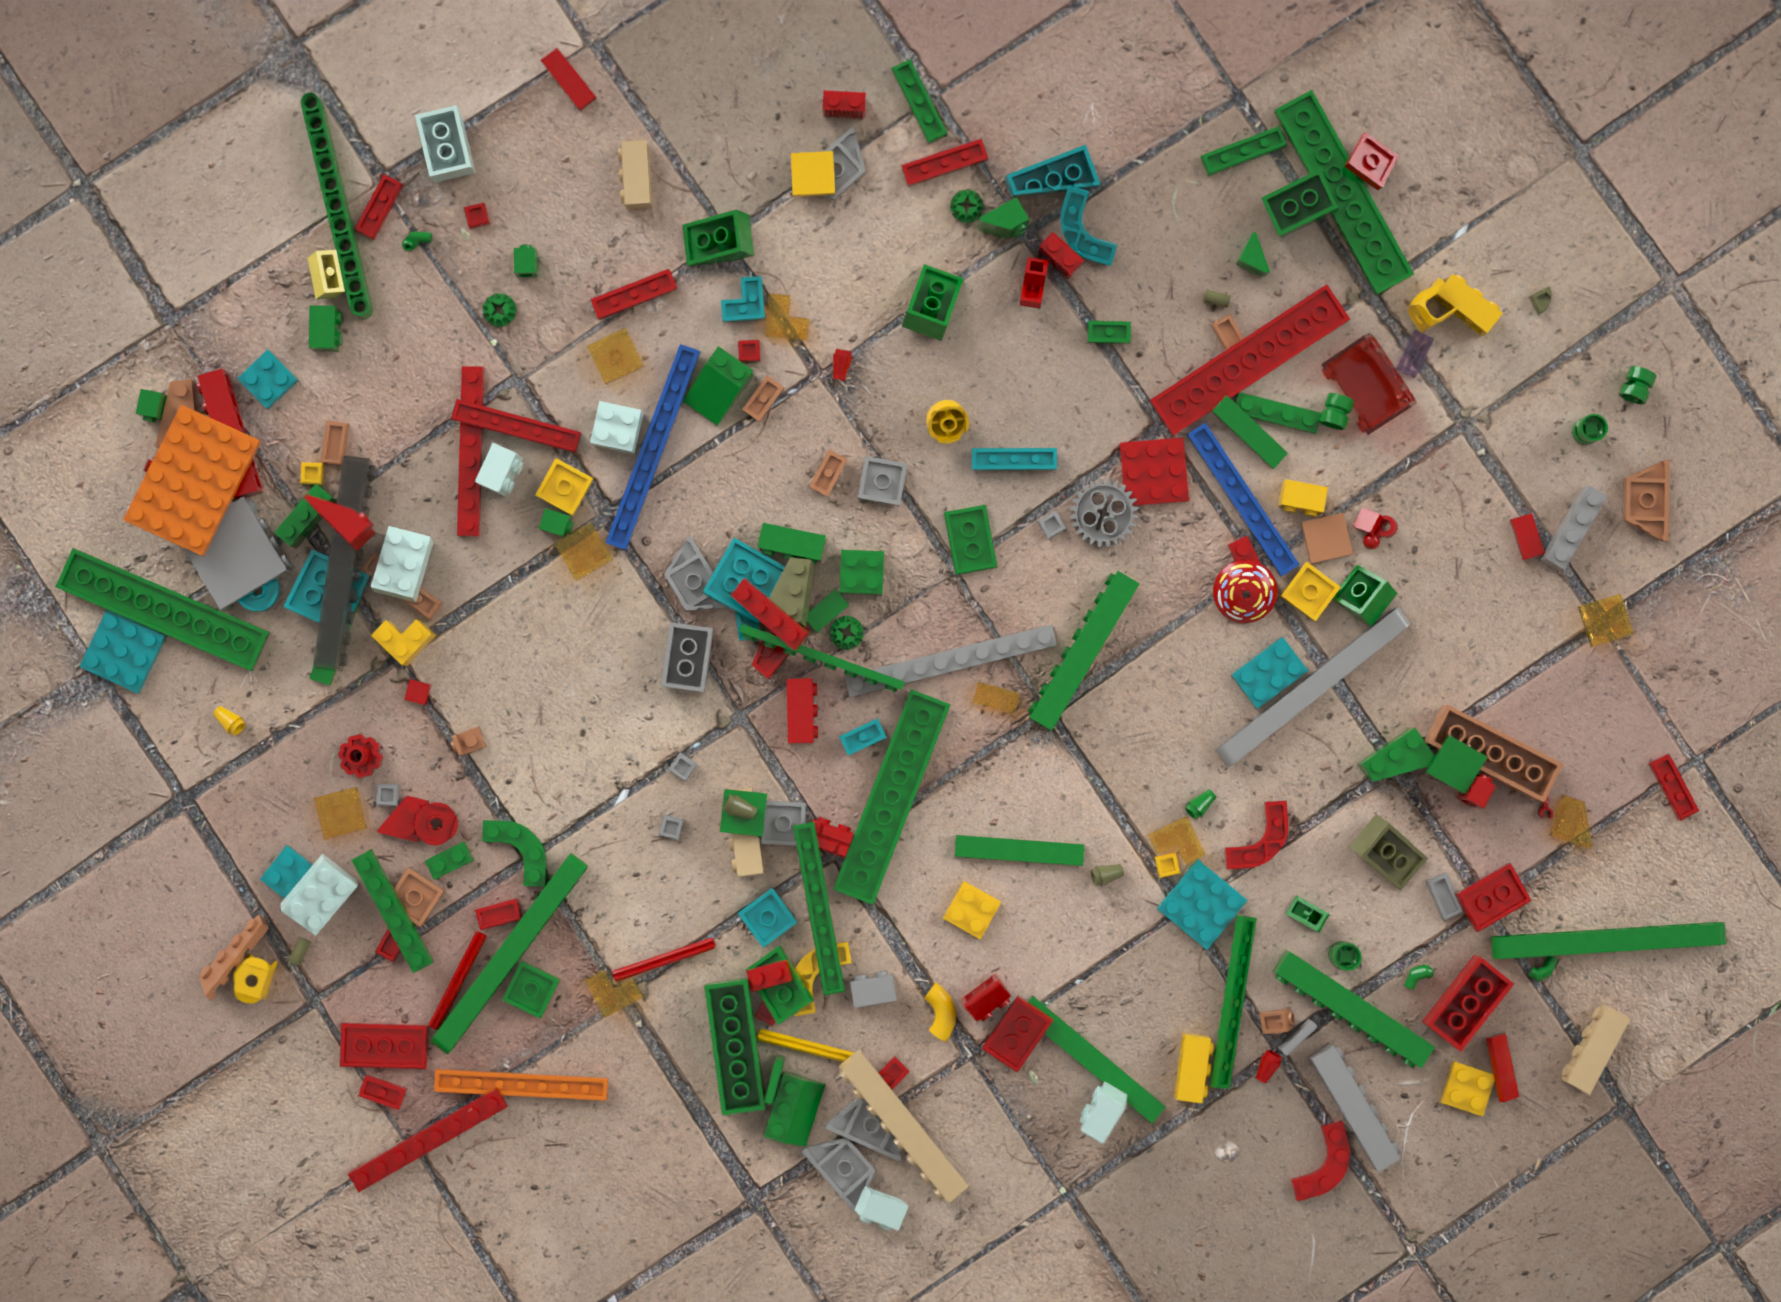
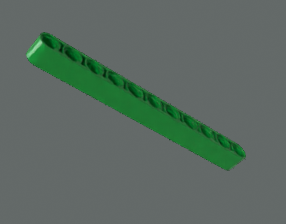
M306 93L301 98V108L337 251L349 308L359 319L366 320L372 316L373 306L325 106L315 93ZM312 101H317L314 108H308ZM322 121L318 129H313L316 122ZM321 142H327L325 148L318 149ZM326 162H331V167L324 170L323 165ZM331 182H336V187L333 190H328V185ZM341 202V207L334 211L333 205ZM345 222V229L338 231V225ZM351 243V248L348 251H343V245ZM351 263H356L355 270L348 272V266ZM357 283H360V290L358 292H352L353 286ZM365 304V310L362 313H358V306Z
M572 853L565 859L430 1042L447 1055L453 1050L587 870L588 865Z
M1725 922L1491 936L1492 959L1727 944Z

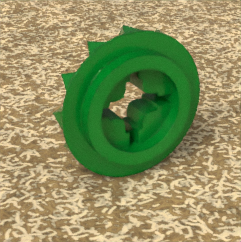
M970 189L959 190L951 199V214L959 222L972 223L979 219L983 213V199L977 191L974 192ZM969 198L968 201L973 207H970L967 214H965V208L961 204H964L965 200Z
M494 293L487 297L482 305V314L485 320L495 327L507 326L516 316L515 302L504 293ZM493 304L498 306L504 305L502 310L505 316L500 313L494 314L496 310Z
M852 616L839 617L830 627L831 641L835 646L843 650L857 647L864 636L862 624ZM851 624L850 632L856 636H847L843 642V633L838 628L846 629Z

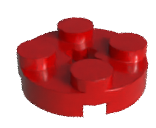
M441 802L424 804L414 817L415 833L423 842L429 845L444 844L454 837L458 828L455 812L448 805ZM439 818V822L442 823L441 827L437 826L436 829H432L430 821Z

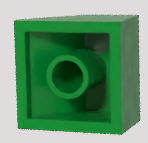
M1016 197L979 217L977 228L981 232L1006 239L1014 237L1016 239L1026 233L1025 230L1027 229L1029 218Z
M1356 565L1340 585L1341 588L1335 594L1333 600L1356 619L1372 627L1398 593L1387 580Z

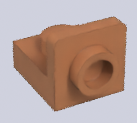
M480 727L452 735L453 741H451V746L454 753H458L459 756H464L487 747Z
M1290 1007L1259 1013L1263 1034L1288 1032L1295 1024V1016L1291 1012Z

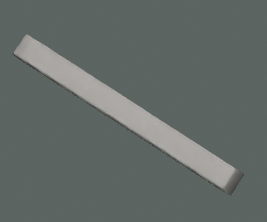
M1398 607L1394 608L1235 733L1215 751L1228 767L1232 766L1396 637L1411 623Z

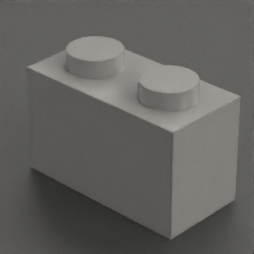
M888 970L875 972V976L867 977V974L855 975L854 980H850L854 1008L897 1001L893 973L888 974Z

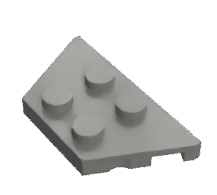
M853 127L825 150L833 151L835 195L822 196L834 201L866 173Z
M691 535L688 536L682 548L674 557L673 562L664 573L665 577L686 611L727 608L702 594L713 571Z
M857 1097L825 1123V1129L900 1162V1149L893 1141L896 1137L892 1132L888 1134L880 1125L882 1122L881 1118L878 1115L873 1117L866 1108L869 1104L865 1099L860 1100Z
M846 1137L803 1148L801 1152L857 1214L855 1211L856 1205L864 1186L869 1187L876 1170L875 1167L854 1143Z

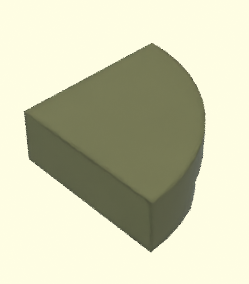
M1550 286L1529 296L1537 315L1546 311L1550 304L1552 296Z

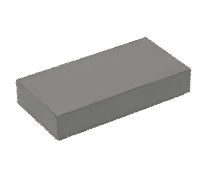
M1446 872L1425 880L1443 921L1463 913Z
M1308 1018L1278 1049L1285 1056H1288L1317 1028V1025Z

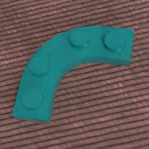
M1068 186L1060 217L1061 229L1069 246L1080 256L1111 266L1118 244L1098 239L1087 232L1084 228L1082 217L1089 191Z

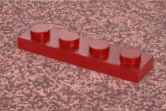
M981 138L903 164L901 168L909 187L988 161V156Z
M666 269L590 300L598 320H601L678 289L670 269Z
M743 579L731 594L737 602L793 650H797L809 635L807 630L747 579Z

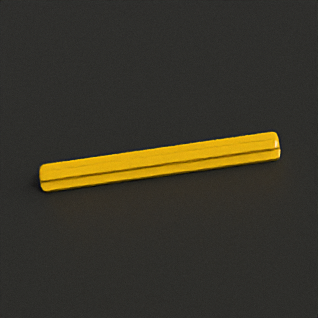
M760 1029L757 1036L758 1041L844 1062L854 1054V1052L765 1029Z

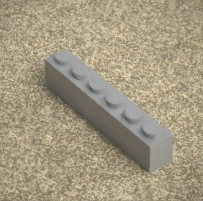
M1328 1044L1308 1056L1373 1168L1379 1173L1401 1160L1398 1155L1400 1149L1394 1140L1390 1142L1386 1134L1389 1133L1387 1127L1383 1122L1379 1123L1377 1120V1110L1372 1103L1368 1104L1364 1098L1367 1094L1362 1085H1357L1353 1078L1356 1075L1349 1065L1346 1067L1342 1059L1345 1057L1340 1048H1335L1333 1045Z

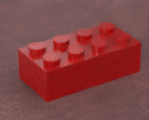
M1473 955L1421 1022L1454 1049L1462 1052L1510 991L1514 983L1481 956Z

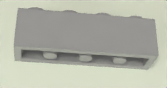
M1589 485L1581 488L1544 551L1545 554L1542 555L1539 561L1557 572L1565 570L1607 495Z

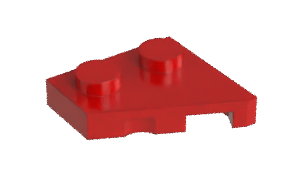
M406 796L379 827L377 833L419 842L420 838L414 829V817L424 804L429 803V800Z

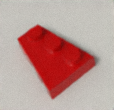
M767 627V633L777 636ZM762 640L752 666L766 678L770 679L790 654L784 653V648L777 645L775 649L763 645L764 641Z

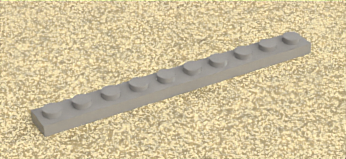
M1048 625L872 670L909 683L1057 646L1053 627ZM858 674L856 678L845 676L850 697L885 689L886 684L878 681L876 685L865 682V677Z

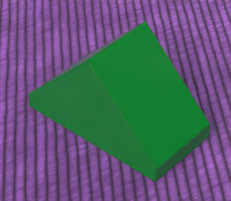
M1253 232L1248 238L1236 265L1261 277H1265L1269 274L1270 270L1257 233Z
M1297 895L1286 912L1288 916L1319 933L1330 915L1328 912Z

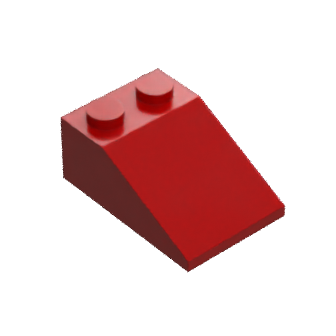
M308 494L304 497L356 551L376 534L372 529L373 523L363 512L358 514L353 509Z
M995 973L961 998L964 1008L976 1022L980 1019L984 1022L993 1015L991 1011L997 1007L1001 1009L1010 1002L1011 994Z

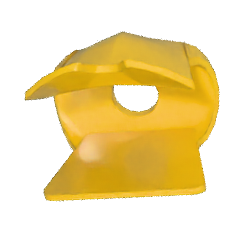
M1441 278L1434 281L1431 287L1421 291L1413 299L1408 309L1409 316L1421 333L1437 326L1461 307L1460 304L1440 318H1434L1428 312L1426 302L1439 293L1446 284Z
M252 953L244 956L243 962L234 972V994L236 998L249 1004L266 1000L278 961L270 965L262 959L253 957ZM250 974L255 975L258 979V983L254 987L246 984V977Z

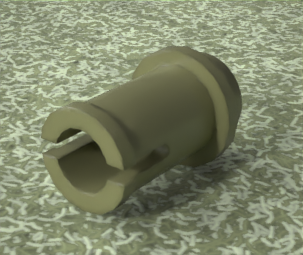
M1206 289L1203 302L1221 306V309L1224 307L1228 308L1231 295H1227L1228 292L1223 294Z
M298 937L292 954L288 955L290 957L288 961L298 966L304 963L305 960L303 958L311 941Z

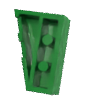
M1409 728L1358 762L1357 765L1368 781L1374 782L1428 767L1435 756L1417 729Z

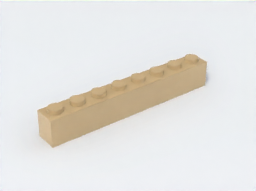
M857 1050L839 1065L842 1070L839 1073L847 1084L850 1081L856 1087L853 1092L860 1100L865 1099L869 1105L866 1108L873 1117L878 1115L881 1118V1127L887 1134L893 1133L896 1137L893 1140L900 1150L905 1148L909 1153L906 1158L914 1167L918 1165L922 1169L920 1175L927 1184L930 1182L934 1184L936 1188L933 1191L940 1200L945 1198L950 1203L969 1187L860 1050Z

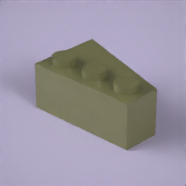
M790 558L769 599L803 628H806L816 566L812 560Z

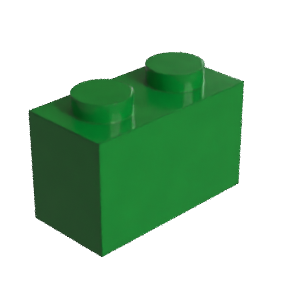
M309 305V348L312 351L339 352V346H342L343 342L342 333H340L343 314L336 306Z

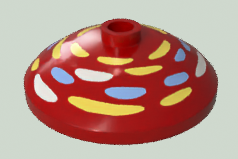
M1234 561L1225 566L1214 581V602L1218 610L1226 618L1234 622L1252 623L1264 618L1273 609L1277 600L1278 588L1273 574L1266 566L1257 561ZM1244 591H1249L1250 595L1249 597L1245 598L1242 596V593Z

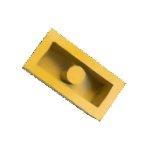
M1286 479L1282 482L1278 507H1282L1285 512L1296 513V510L1303 511L1306 516L1317 517V514L1320 515L1324 512L1328 487Z

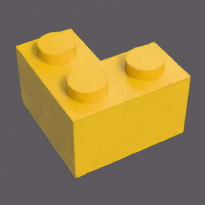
M416 619L404 632L391 621L385 620L371 636L401 665L408 666L434 639L436 634L421 620Z

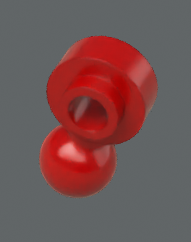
M1387 515L1383 516L1374 535L1366 534L1364 536V546L1367 549L1373 550L1380 545L1381 537L1390 538L1394 536L1398 530L1396 520ZM1390 524V529L1385 531L1386 525Z

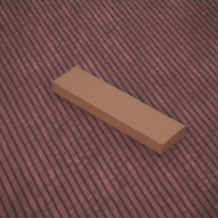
M373 552L361 568L371 578L374 577L379 556ZM422 587L420 588L416 603L403 600L429 620L432 619L443 604Z

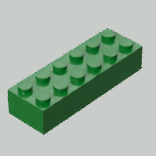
M748 977L706 983L704 989L722 1116L765 1110L767 1105L764 1102L765 1091Z

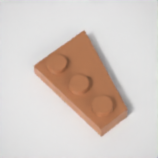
M194 380L170 382L155 445L156 448L160 447L180 405L197 412Z

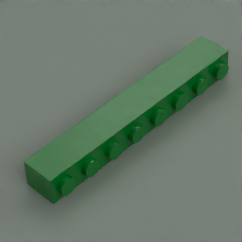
M1117 571L1115 574L1110 573L1104 583L1107 585L1104 593L1100 591L1094 600V603H1096L1093 611H1087L1083 618V621L1086 623L1082 629L1077 628L1071 638L1075 640L1071 648L1068 646L1065 648L1061 655L1063 658L1060 666L1057 664L1054 666L1050 673V676L1053 678L1049 684L1044 683L1039 691V694L1042 695L1038 703L1034 701L1028 710L1030 713L1029 719L1049 731L1053 730L1140 584L1120 571Z
M1286 950L1273 969V972L1277 974V980L1285 985L1288 982L1296 986L1294 991L1303 997L1308 994L1314 998L1312 1003L1322 1009L1324 1006L1332 1010L1330 1012L1332 1016L1340 1021L1342 1018L1350 1022L1348 1026L1358 1033L1360 1030H1363L1368 1034L1366 1038L1373 1043L1378 1044L1380 1041L1386 1045L1384 1050L1393 1056H1396L1398 1053L1404 1057L1402 1062L1414 1068L1416 1065L1422 1069L1433 1052L1434 1045L1292 952Z

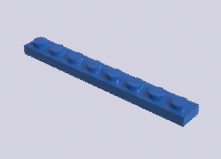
M1204 423L1188 433L1187 437L1280 577L1299 566L1300 564L1207 424Z

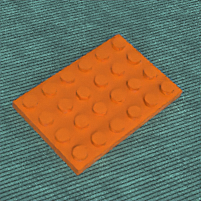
M180 405L123 521L204 557L261 441Z

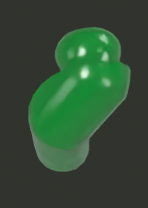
M411 232L402 241L403 250L410 252L421 242L432 243V232Z
M1547 956L1543 967L1539 969L1532 967L1530 969V978L1535 979V981H1542L1550 977L1558 959Z
M1424 964L1412 968L1404 986L1414 990L1418 980L1432 978L1434 970L1429 965Z

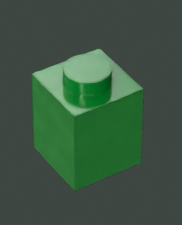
M523 244L519 248H514V274L517 278L538 277V251L535 247L532 248V245Z
M141 389L136 414L141 416L142 420L155 423L156 420H161L167 395Z
M545 508L539 529L566 538L567 534H571L574 522H571L572 517Z

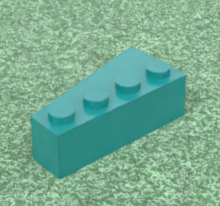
M1086 145L1015 171L1004 177L1011 198L1067 192L1068 186L1085 190L1098 188L1101 185Z

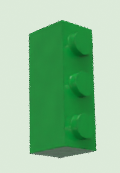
M315 484L307 493L332 503L338 501L318 484ZM303 498L274 533L290 547L297 549L323 517Z
M763 523L757 548L762 550L764 555L774 556V553L783 555V559L789 560L790 558L797 557L812 560L814 565H816V562H821L826 536Z

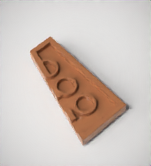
M258 914L254 919H251L246 924L245 929L232 938L230 945L225 950H221L215 960L201 971L199 979L205 997L211 1001L217 995L214 993L216 988L220 984L224 986L229 980L227 976L233 967H239L243 962L245 951H251L269 927L264 917Z

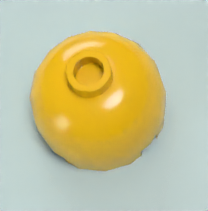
M938 401L931 406L927 413L926 425L928 432L932 438L937 439L940 443L950 444L956 442L969 429L970 421L968 414L960 403L956 401Z

